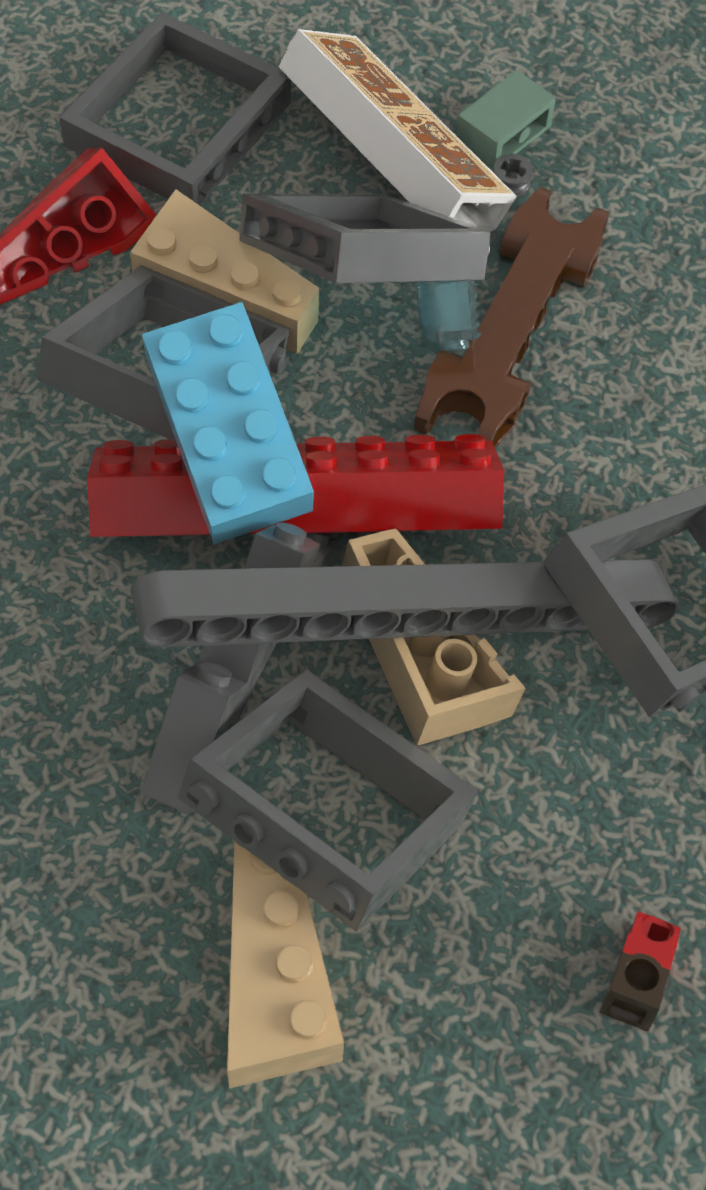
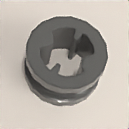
M507 154L495 161L493 173L516 196L522 195L530 188L533 168L525 157L517 154ZM509 172L518 173L515 179L506 177Z

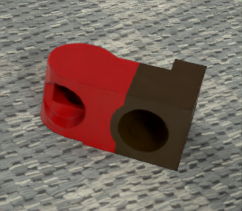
M637 911L617 960L599 1013L644 1031H649L660 1010L681 932L680 926Z

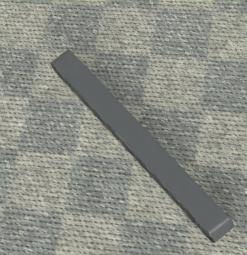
M649 559L602 561L604 567L647 628L663 624L677 613L679 609L678 603L659 562ZM542 562L164 570L145 574L138 578L131 586L132 600L142 639L152 647L588 630Z

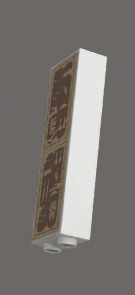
M302 29L297 30L294 38L288 44L287 51L278 67L409 203L491 232L498 227L517 196L356 36Z

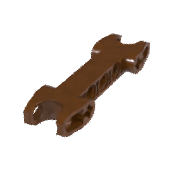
M543 187L538 188L517 209L506 229L499 253L501 257L514 261L464 355L460 356L441 349L435 357L427 373L424 392L415 415L414 430L427 434L431 431L436 420L443 414L453 411L468 413L476 418L481 425L479 435L484 436L485 440H492L494 447L513 429L527 401L531 388L530 382L511 374L515 362L521 363L532 342L529 341L532 330H538L549 309L547 308L548 299L550 296L555 298L563 280L585 288L597 265L598 253L607 227L609 211L597 208L583 222L576 224L560 223L552 218L548 212L552 191Z

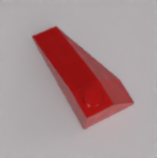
M87 148L57 175L0 233V305L47 285L50 275L66 268L72 267L74 272L89 267L87 262L89 258L110 250L113 256L128 250L141 238L157 216L103 148Z

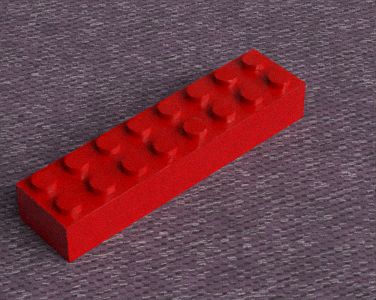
M477 434L458 435L455 437V441H435V438L432 436L412 435L406 437L405 442H385L383 437L361 436L355 439V443H335V440L330 437H311L306 439L305 443L296 445L314 491L313 511L279 522L297 526L306 533L386 531L394 528L398 531L503 529L504 468L492 440H485L484 436ZM164 439L154 442V446H134L131 441L112 440L105 442L103 447H95L87 476L90 537L210 535L177 442ZM267 527L261 528V529H259V530H256V531H253V532H250V533H247V534H256L257 532H259V531H261V530H263V529H265V528H267Z

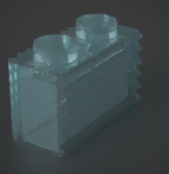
M473 280L416 281L420 335L431 340L433 346H440L441 350L469 348V340L478 339L482 334L477 330L481 323L476 320L480 315L476 311L480 304L475 301L479 294L474 291L478 284Z

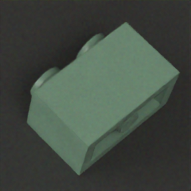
M516 70L503 81L495 82L488 92L473 104L469 103L463 107L456 119V136L493 171L494 163L499 157L507 154H517L551 127L556 97Z

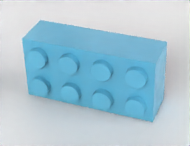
M243 302L142 334L147 362L213 545L312 512L314 491Z

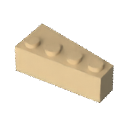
M175 189L131 250L132 272L142 265L229 303L237 304L243 302L246 310L290 328L286 350L298 354L318 322L319 287L271 254L239 241V232Z
M394 528L348 540L341 566L425 565L399 531ZM476 635L369 639L416 746L480 728L513 716L526 689L514 674L509 676L497 662L496 657L498 654L485 638L480 640Z
M235 841L227 1064L229 1089L343 1061L344 1041L307 895Z

